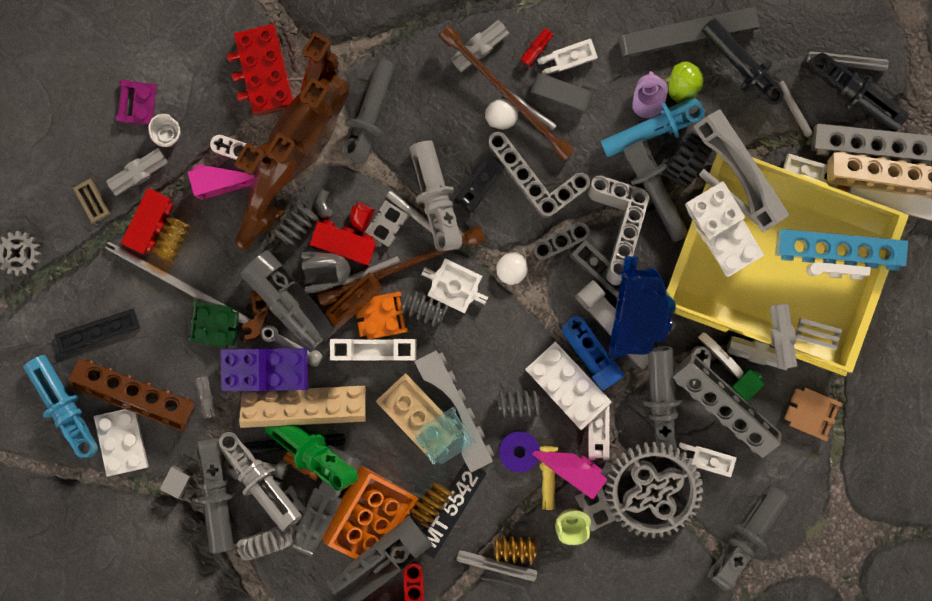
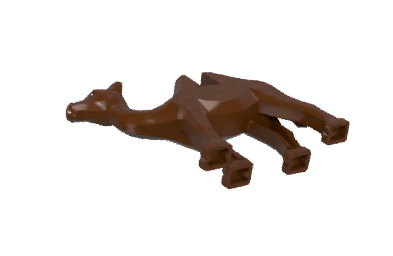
M317 33L312 34L303 49L304 57L310 59L302 82L301 92L292 100L280 116L270 134L268 142L257 147L249 143L245 144L236 159L235 165L238 169L244 170L248 175H252L256 171L248 197L247 208L243 215L242 226L235 239L236 246L242 250L248 249L257 236L268 232L273 222L285 214V211L277 209L270 202L286 184L318 160L319 157L316 151L324 138L330 140L338 116L349 95L347 82L339 77L338 57L331 53L330 40Z

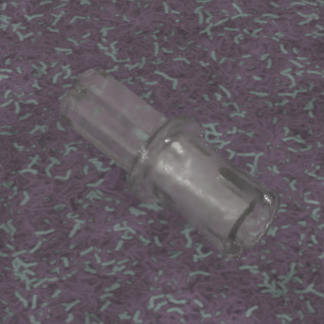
M199 377L196 379L199 394L197 400L200 401L203 418L216 416L212 400L214 395H211L208 378Z

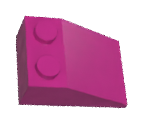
M204 164L194 166L192 171L188 172L194 196L200 200L251 186L255 178L254 174L248 175L238 171L210 166L205 167Z
M534 451L532 454L591 499H594L608 480L601 474L603 470L594 463L592 464L583 455L579 458L573 453Z

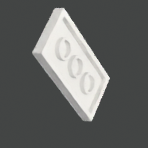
M556 342L525 369L581 431L612 403Z

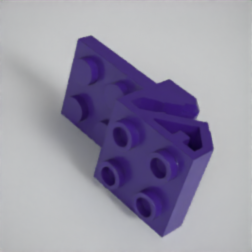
M307 348L221 350V391L308 390Z

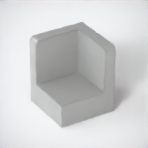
M173 466L170 468L160 489L179 499L183 496L193 475L177 466Z

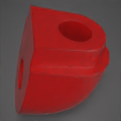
M357 202L356 205L352 206L350 212L352 225L359 231L364 232L371 222L375 209Z

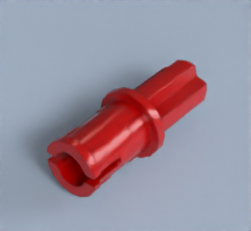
M546 28L543 29L535 41L530 42V47L520 57V60L530 67L537 56L544 52L543 49L552 39L553 33Z

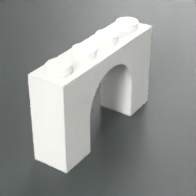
M330 339V360H416V339Z

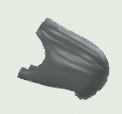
M302 252L301 254L303 275L305 277L304 284L308 285L305 287V293H316L342 285L350 275L348 261L340 255L320 252Z

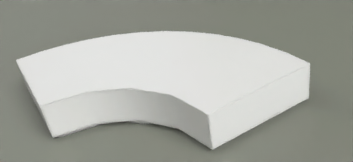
M703 332L698 337L704 346L734 376L740 379L744 375V372L710 336Z

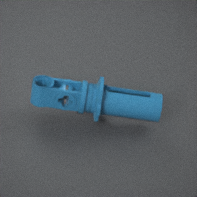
M40 355L27 362L23 368L47 407V410L43 413L44 418H53L55 421L54 425L56 428H61L64 437L70 443L77 456L82 458L93 457L98 451V446L90 434L86 423L80 417L82 414L81 410L75 406L79 396L68 394L46 355ZM40 372H42L45 376L46 380L48 381L50 387L52 388L59 402L56 401L55 397L53 396L51 390L49 389ZM86 442L90 446L87 454L82 451V446Z

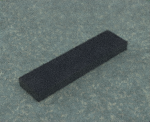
M130 309L55 334L61 354L141 327L135 309Z

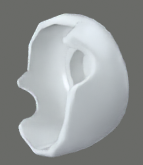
M496 99L489 103L486 108L485 118L491 127L501 130L508 129L516 123L518 110L509 100Z
M169 114L156 115L148 125L150 138L157 145L170 147L178 142L181 135L180 126Z
M516 252L507 253L498 261L496 266L497 276L508 285L518 284L528 273V263L523 255Z

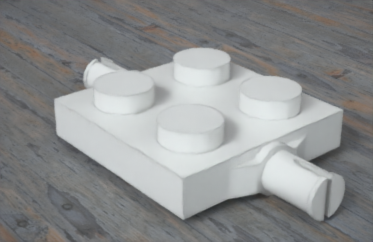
M445 259L437 272L426 267L424 271L430 273V275L422 272L423 276L432 279V287L427 296L460 312L465 313L473 300L485 305L486 301L480 298L488 299L487 296L477 292L482 276L450 260Z

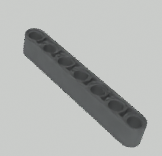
M756 7L621 35L618 39L622 57L628 58L708 41L709 39L701 29L714 17L731 35L757 30L760 28Z

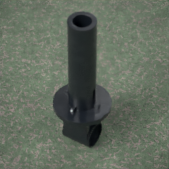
M715 17L701 29L707 38L746 78L741 86L742 91L753 86L771 105H777L783 100L784 93L782 89L767 74V71L772 66L770 61L759 65ZM772 89H777L779 92L775 99L768 98V93Z

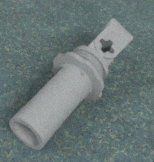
M422 141L413 144L409 149L421 189V194L418 195L416 201L425 204L426 208L424 211L428 216L435 247L439 251L459 249L462 245V237L453 212V203L449 198L453 194L454 188L445 186L433 141Z
M224 433L219 439L220 450L228 459L233 469L240 474L237 479L246 486L242 492L243 495L253 494L282 532L287 531L302 518V515L273 480L276 470L274 468L266 470L263 467V462L261 460L256 461L251 452L234 433ZM227 440H232L235 443L231 448H226L223 444ZM263 485L269 490L286 514L282 515L261 489Z

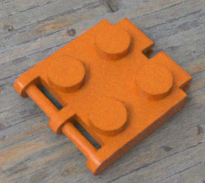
M401 292L375 296L356 313V319L364 317L363 322L357 323L360 337L367 336V339H374L408 332V328H405L404 317L401 312ZM394 297H396L398 311L395 308ZM397 315L400 318L401 329H399Z

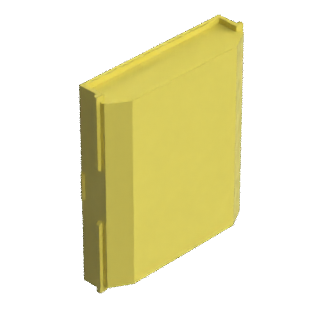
M715 152L716 156L710 174L720 183L724 181L728 190L750 207L747 195L737 175L729 164ZM753 158L789 213V216L764 232L744 214L745 218L743 221L764 256L731 276L726 277L706 242H703L697 232L695 221L692 219L664 299L660 301L658 307L720 331L727 332L731 330L772 345V322L769 306L789 303L791 325L795 329V334L800 318L842 329L839 342L837 343V350L796 339L794 344L796 359L846 376L847 372H853L889 270H886V266L878 265V269L870 268V276L863 277V280H852L850 275H842V278H831L829 273L810 276L806 269L812 263L802 262V258L794 257V261L781 260V256H775L777 231L787 229L900 240L909 215L843 190L830 187L827 183L806 175H798ZM706 182L702 193L711 189L712 186ZM795 242L794 247L796 251L802 252L804 248L802 242ZM817 243L816 251L819 254H823V244ZM838 245L837 253L843 256L845 248L842 245ZM859 247L858 255L864 258L866 250L863 247ZM884 249L879 251L880 258L883 260L887 258V252ZM815 259V263H816V262L823 263V260H816V259ZM836 261V264L844 265V262ZM857 263V266L865 267V264ZM803 324V328L832 336L835 335L834 332ZM804 332L800 334L801 336L829 344L833 342V340Z

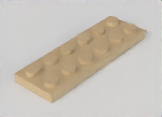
M365 386L242 392L240 428L366 421Z

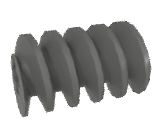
M304 204L303 208L296 206L298 213L290 212L292 220L284 219L287 224L286 226L279 224L281 232L273 230L287 245L295 246L294 238L302 239L299 232L307 234L305 226L312 228L311 220L319 221L318 217Z
M409 291L402 307V314L409 310V317H413L417 313L418 321L424 317L425 324L432 320V327H435L438 323L441 324L448 305L441 309L440 301L433 305V298L425 302L426 295L418 299L417 291L413 295H410Z
M507 391L506 397H504L502 392H499L497 397L498 417L500 412L503 413L504 417H507L509 411L512 417H515L517 411H519L521 417L524 416L525 411H527L529 417L532 416L533 411L539 417V396H537L535 391H532L530 397L527 391L523 392L522 397L519 391L515 392L514 397H512L510 391Z

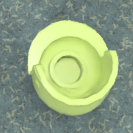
M564 510L558 515L555 523L559 540L567 545L585 543L590 536L589 527L591 519L580 510Z

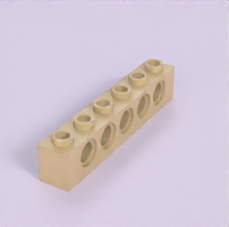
M834 152L828 160V184L932 198V182L929 181V179L932 180V167L926 164H910L906 161H890L886 158H869L866 155H849L846 152Z

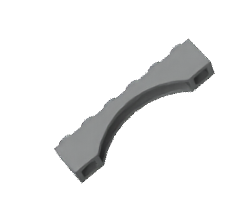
M721 109L693 126L704 144L717 152L737 175L747 195L751 215L762 232L789 216L784 205Z
M436 350L414 361L423 380L441 389L457 408L464 431V443L461 454L470 472L493 462L491 457L494 456V453L489 444L485 446L482 440L485 435L480 426H475L473 420L476 417L472 409H466L463 403L466 398L461 389L457 391L454 385L457 380L452 370L450 372L447 371L445 364L448 362L443 352L438 353Z

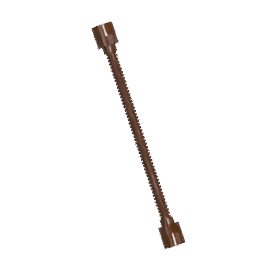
M450 24L438 35L449 48L453 46L455 49H459V52L465 55L464 57L472 65L474 64V67L480 70L479 72L487 80L489 79V82L495 85L494 87L502 95L504 94V97L508 98L507 100L515 108L517 107V110L521 111L520 113L530 123L532 122L533 126H536L535 128L543 136L547 137L546 139H549L548 141L554 147L552 150L563 162L575 151L564 138L560 140L553 135L516 96H513L514 94L506 86L504 87V84L488 68H485L486 66L473 53H470L471 51L459 39L461 35Z
M480 226L466 231V235L462 236L463 246L470 244L472 247L486 241ZM433 249L387 269L385 268L382 271L380 270L377 273L375 272L374 276L379 280L452 250L439 251ZM358 279L355 282L353 281V283L343 285V287L316 292L321 306L324 307L336 302L342 293H347L360 280Z

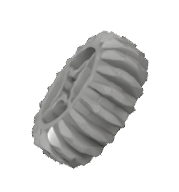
M274 527L239 540L237 550L242 560L256 559L291 546L294 542L293 534L290 529L282 532L279 527Z

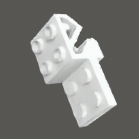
M724 181L685 204L690 217L695 221L697 232L703 242H706L726 277L731 276L764 256L743 221L745 218L744 214Z

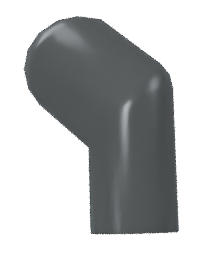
M320 189L314 207L319 217L330 219L333 216V211L326 204L330 192Z

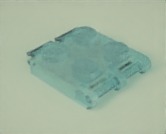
M454 407L420 428L419 431L421 433L416 436L423 449L428 446L431 448L425 453L432 465L438 462L442 465L476 443L467 433L466 425L461 423L457 417Z

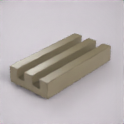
M91 178L73 187L92 224L111 215ZM87 185L91 187L104 213L100 212L96 202L94 201L90 191L87 188ZM81 188L84 190L97 214L95 218L80 192Z

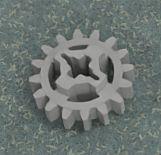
M16 231L15 236L9 232L8 239L1 237L3 241L0 244V263H3L0 267L1 270L8 268L7 274L12 275L15 271V275L20 276L21 271L27 275L29 274L28 269H36L33 264L40 263L36 258L42 255V253L37 252V249L41 246L40 244H34L36 241L35 237L29 238V233L25 232L22 235L20 231ZM23 240L24 242L17 245L13 241ZM16 250H21V251L19 252V254L21 255L20 257H16V256H17ZM18 262H20L24 266L14 267L13 265H16Z

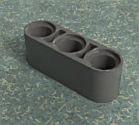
M537 73L530 94L581 113H586L593 95L592 92L540 73Z
M577 223L539 241L533 248L535 258L542 261L547 260L582 243L589 236V228L584 223ZM579 227L585 231L583 238H577L574 235L576 228ZM562 236L566 239L565 247L556 245L555 240L557 237ZM541 245L546 246L548 254L540 256L537 253V247Z

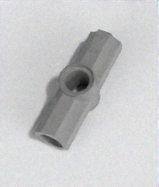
M497 20L485 31L473 36L466 43L465 47L476 58L481 60L493 50L496 44L506 38L509 32L502 22ZM458 51L450 59L462 73L472 63L464 57L465 55Z
M157 148L143 158H138L128 163L124 170L109 178L106 182L115 196H118L132 186H137L147 181L151 174L166 166L168 161L161 150Z
M789 303L769 306L772 322L771 341L775 347L778 369L797 367L794 348L796 334L793 325H791Z
M731 336L726 353L746 358L747 361L764 366L766 364L778 368L775 348L758 341L751 342Z

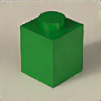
M747 369L740 379L737 378L730 387L748 402L765 384L761 381L763 377L756 370L751 371Z

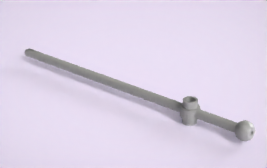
M107 242V244L115 247V250H112L105 246L110 252L196 299L225 305L117 245ZM239 313L238 322L245 324L252 320ZM262 326L260 330L264 341H275L288 349L303 348L279 335L278 330L274 326ZM269 330L272 331L271 337L267 336ZM307 350L308 364L313 367L318 366L322 360V354L316 350L312 352Z

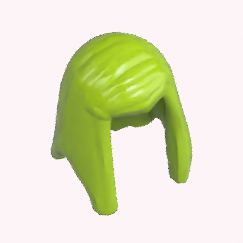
M687 61L675 65L671 76L663 79L668 85L670 97L677 104L690 98L696 99L698 92L702 90L704 82L700 69Z

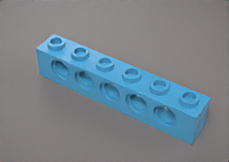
M780 229L777 231L775 256H781V260L794 261V257L802 258V262L815 263V259L823 260V263L836 264V261L844 262V265L857 266V263L865 264V267H871L872 269H878V265L886 266V270L899 271V267L906 266L908 241ZM796 241L802 242L804 247L802 252L796 251L794 247ZM817 243L823 244V254H819L816 251ZM838 245H842L845 248L843 256L837 253ZM859 247H863L866 250L864 258L858 255ZM880 249H884L887 252L885 260L879 256Z

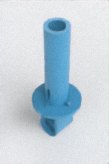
M695 98L687 99L670 108L662 102V114L601 140V144L607 157H611L642 139L647 141L668 131L670 134L674 133L676 139H678L679 129L703 119L705 115L704 108L699 100ZM692 107H698L695 113H689Z

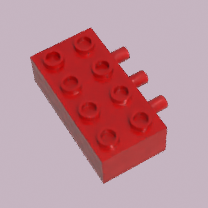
M274 23L234 33L238 51L227 54L229 62L240 59L243 71L233 73L232 78L234 82L245 79L248 90L237 93L238 101L250 99L252 111L256 117L285 110L294 97L277 28Z

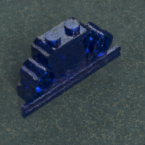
M625 256L608 358L621 359V356L628 354L646 355L653 350L654 342L665 341L668 332L672 330L671 315L675 312L676 301L672 299L665 289L664 281L656 269L636 270L638 261L636 256Z

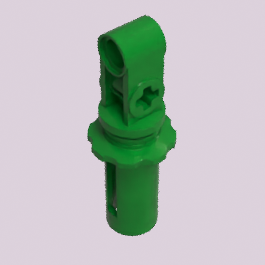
M297 425L265 427L266 434L294 455V462L297 468H308V470L317 474L336 491H341L357 482L358 475L356 470L326 446L322 435L313 434L310 436Z

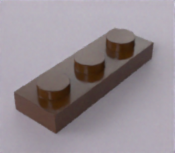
M369 272L325 313L333 326L340 329L383 288L374 274Z

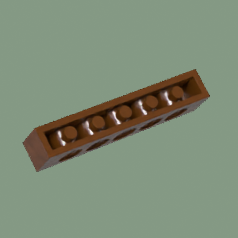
M79 358L68 378L69 388L182 432H185L195 410V403L186 397H177L168 390H159L148 382L141 383L130 375L118 374L112 368L100 367L88 359L82 360ZM93 376L99 377V379L96 381L90 380V378ZM111 384L118 385V387L114 389L109 388L108 386ZM131 391H135L138 393L135 396L128 395V393ZM155 399L157 402L150 404L147 400ZM174 406L176 410L168 411L166 408Z

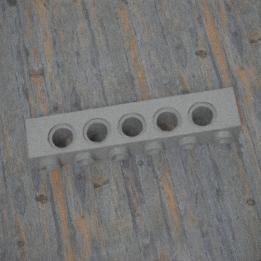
M816 124L813 126L811 151H817V155L828 156L829 153L846 152L849 155H866L869 158H886L890 161L891 159L902 160L910 164L911 162H919L931 166L932 136ZM831 137L838 139L839 144L837 147L831 144ZM851 139H856L859 142L858 149L851 146ZM872 141H876L879 144L878 151L872 149ZM893 143L899 146V153H895L892 150ZM913 145H916V146L919 147V149H920V154H919V155H915V154L913 153V151H912Z

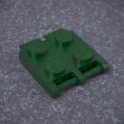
M192 300L194 309L193 316L190 318V323H192L191 332L187 340L225 349L228 345L234 346L237 330L230 328L238 326L239 312H234L233 307Z

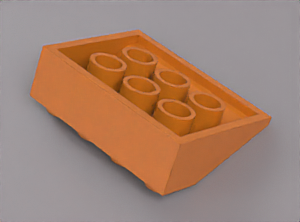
M361 466L357 482L350 485L346 490L322 540L327 546L356 559L407 518L411 512L410 509L414 507L415 502L419 498L379 474Z

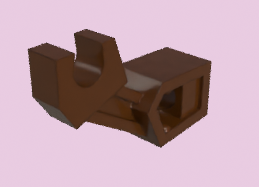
M251 291L250 293L252 311L255 318L242 325L243 331L248 329L252 332L250 335H244L245 342L256 340L261 335L260 330L268 312H270L267 303L256 291ZM265 303V308L260 311L257 310L256 304Z

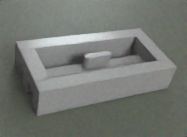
M800 318L796 330V339L837 350V343L839 342L842 329ZM803 324L834 332L835 335L832 336L803 328ZM804 332L833 340V342L829 344L801 336L800 334Z

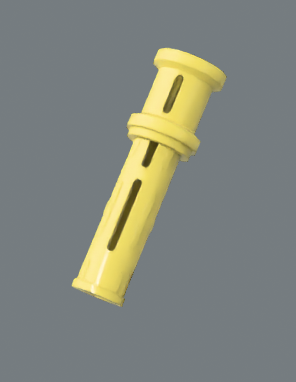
M543 446L540 447V451L556 452L558 447ZM542 463L540 464L543 475L542 509L555 510V472Z

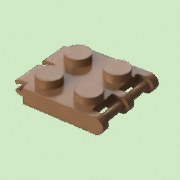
M803 388V391L795 389L790 402L797 404L796 408L788 406L783 419L789 421L788 426L828 441L827 435L832 424H835L836 420L834 418L843 403L808 388ZM833 404H834V405H835L834 410H833V412H832V414H831V417L829 418L828 416H829V414H830V412H831V409H832V407H833ZM826 421H827L828 424H827V427H826V429H825V432H824L823 435H821V434H822V431H823V429H824V426H825V424H826Z

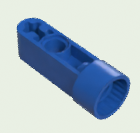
M573 316L562 325V333L593 375L591 378L601 391L625 375L616 361H612L581 317ZM582 340L588 342L589 349L583 346ZM599 359L600 362L596 364L595 360Z

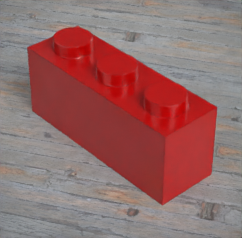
M147 188L121 244L144 255H147L148 252L151 253L156 245L154 240L157 234H161L164 229L165 223L163 221L166 215L169 216L174 208L172 204L174 200Z
M324 220L323 223L317 222L310 245L370 266L377 242L373 241V236L363 233L361 237L355 235V230L343 226L341 230L335 228V223Z

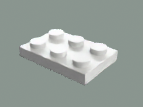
M123 409L94 416L107 477L149 467L136 413Z

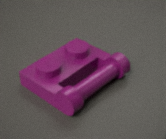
M120 80V101L115 121L149 125L154 117L158 85ZM129 88L135 89L132 116L126 115Z

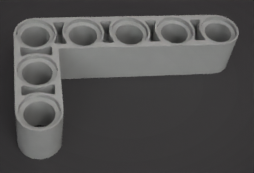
M495 132L489 138L490 150L542 217L549 218L584 193L590 185V179L586 174L577 173L549 194L503 133ZM494 138H501L504 144L501 147H495L492 144V140ZM507 154H513L516 157V161L509 164L505 161L504 157ZM525 170L528 173V178L520 180L517 177V172ZM575 179H584L585 187H576ZM533 186L538 187L541 191V194L537 197L532 196L529 192V189ZM559 191H567L569 199L566 201L561 200L558 197ZM544 203H550L553 206V211L545 213L542 210Z
M596 176L593 178L588 189L590 199L625 211L606 275L607 280L611 284L619 285L623 283L629 271L648 205L649 195L644 189L604 176ZM615 193L620 194L622 197L616 196ZM629 217H634L637 221L631 220ZM624 234L631 236V239L625 237ZM619 252L625 253L626 256L620 255ZM614 270L620 271L621 275L616 274Z
M592 280L574 297L643 371L649 365L647 349L650 346L605 299V292Z

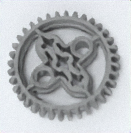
M645 442L642 449L639 445H636L637 451L633 452V449L629 448V455L627 456L623 452L621 454L623 460L617 458L615 460L617 465H611V469L614 472L607 473L610 479L605 482L608 486L605 487V493H607L605 499L610 501L607 503V507L612 509L610 511L611 515H616V522L622 521L621 526L623 528L628 525L629 532L635 528V534L638 536L642 531L645 538L648 536V533H651L652 538H655L656 533L663 537V532L666 531L668 535H671V529L678 532L679 525L685 528L686 524L684 521H692L690 514H697L694 508H700V504L697 501H702L700 493H703V488L700 486L703 482L701 479H698L701 475L700 472L696 471L697 466L695 464L691 465L692 459H686L687 454L685 452L680 454L679 448L672 452V445H668L665 449L664 443H660V446L657 447L656 442H652V447H648V444ZM649 456L666 457L675 461L683 469L667 468L658 473L651 462L640 461L639 459ZM634 463L631 469V476L636 486L625 492L623 502L620 503L617 493L619 479L624 470ZM646 469L649 471L646 476L638 475L640 470ZM672 477L675 482H671L669 478ZM688 477L690 484L689 499L682 511L673 517L676 512V503L672 494L678 492L683 487L684 478ZM654 487V489L657 490V491H656V492H653V491L650 490V489ZM662 504L669 505L666 510H660L659 507ZM650 508L657 518L667 521L644 523L633 519L625 511L638 513Z

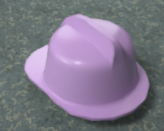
M652 71L638 80L634 92L633 110L642 118H653L659 115L661 110H663L661 103L666 102L668 85L660 77L654 75Z

